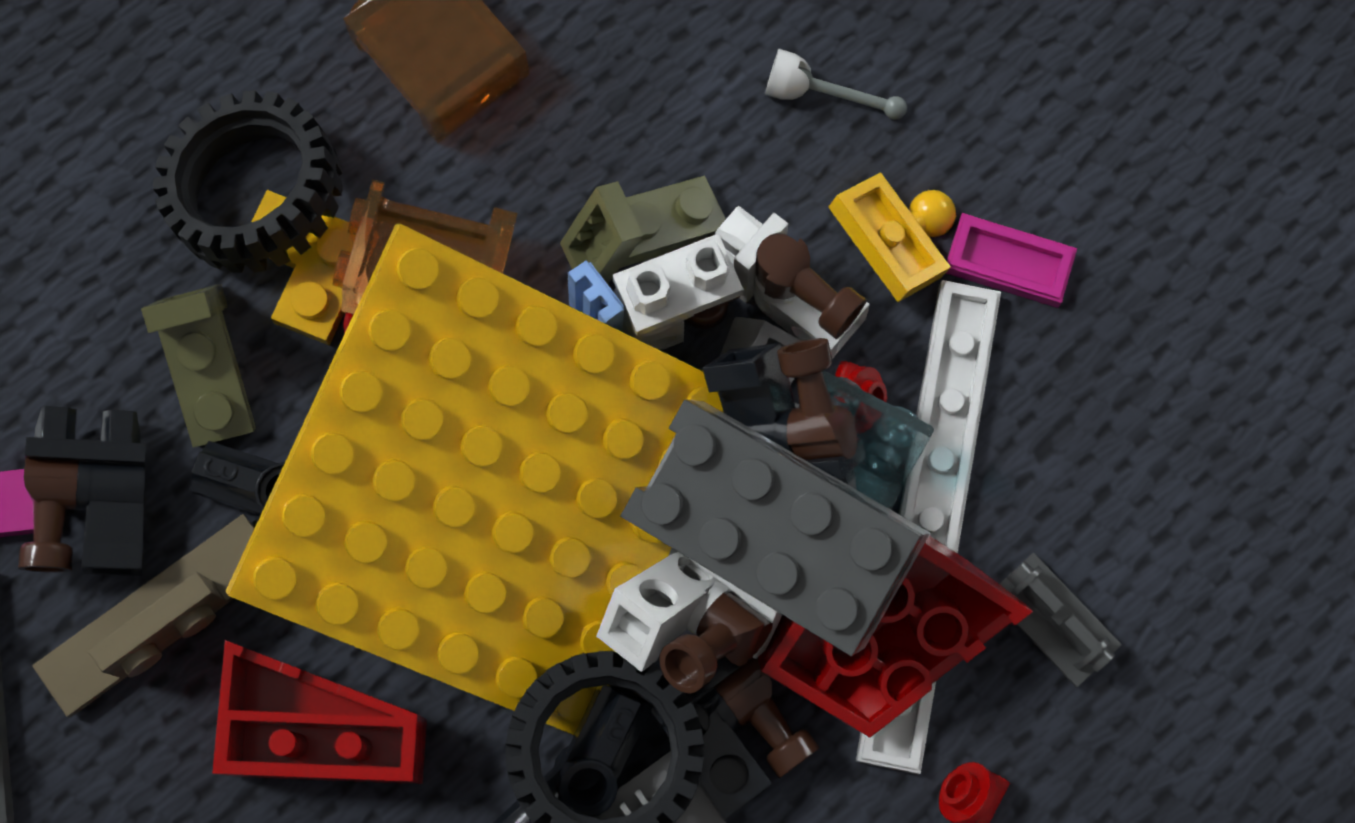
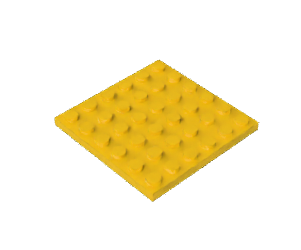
M395 224L225 592L232 598L515 711L518 702L531 684L557 663L583 653L614 651L596 637L614 589L668 557L672 547L620 517L635 488L648 486L676 435L675 432L668 428L684 399L704 401L723 412L718 392L709 393L703 371L402 224ZM597 687L581 689L560 702L545 724L574 735Z

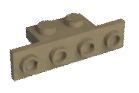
M240 515L32 665L66 717L71 718L127 676L130 678L135 677L151 668L161 659V652L181 637H191L206 628L216 618L215 612L235 599L228 596L225 591L254 530V526L246 515Z

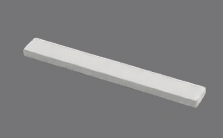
M942 280L938 288L899 515L930 532L929 536L958 553L1001 292ZM936 681L932 684V690L872 737L869 738L860 732L855 762L921 774Z

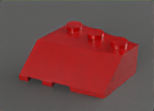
M929 536L863 650L850 656L782 615L766 651L758 656V661L763 673L870 738L932 690V684L962 660L968 663L986 649L984 644L1010 623L1017 625L1030 615L1033 610L967 559Z

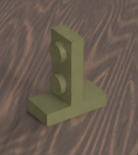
M705 175L630 197H625L619 182L616 181L595 188L561 240L560 245L572 269L585 260L588 263L591 262L605 282L609 284L613 274H616L622 267L662 256L715 235V232L726 218Z
M222 283L163 298L141 308L148 333L155 331L159 333L193 448L206 445L208 441L217 442L251 433L256 429L222 310L228 307Z

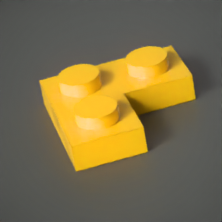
M267 190L251 222L262 219L279 207L287 197ZM322 215L321 217L328 229L321 238L310 232L305 236L311 248L302 255L294 247L286 250L290 262L285 265L294 268L275 307L271 320L276 325L330 346L346 312L342 310L365 228L337 217L332 218ZM367 229L364 243L365 269L379 241L377 233Z

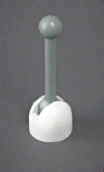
M782 49L777 51L765 95L783 100H793L803 96L806 91L811 89L883 110L886 116L892 120L901 119L907 112V104L899 96L884 99L813 78L811 67L803 58Z

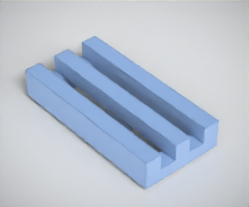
M585 260L569 271V306L623 332L624 305L592 263H588Z

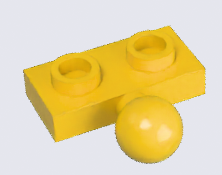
M880 172L836 195L828 206L897 302L941 279L951 268L929 238L944 235L955 222L956 208L952 199L947 194L938 190L924 191L912 200L908 210Z

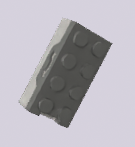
M684 399L668 428L676 433L648 486L635 488L620 517L848 655L853 656L863 650L929 537L930 532L708 403Z

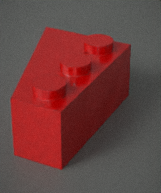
M225 640L212 774L230 777L423 784L427 719L411 711Z

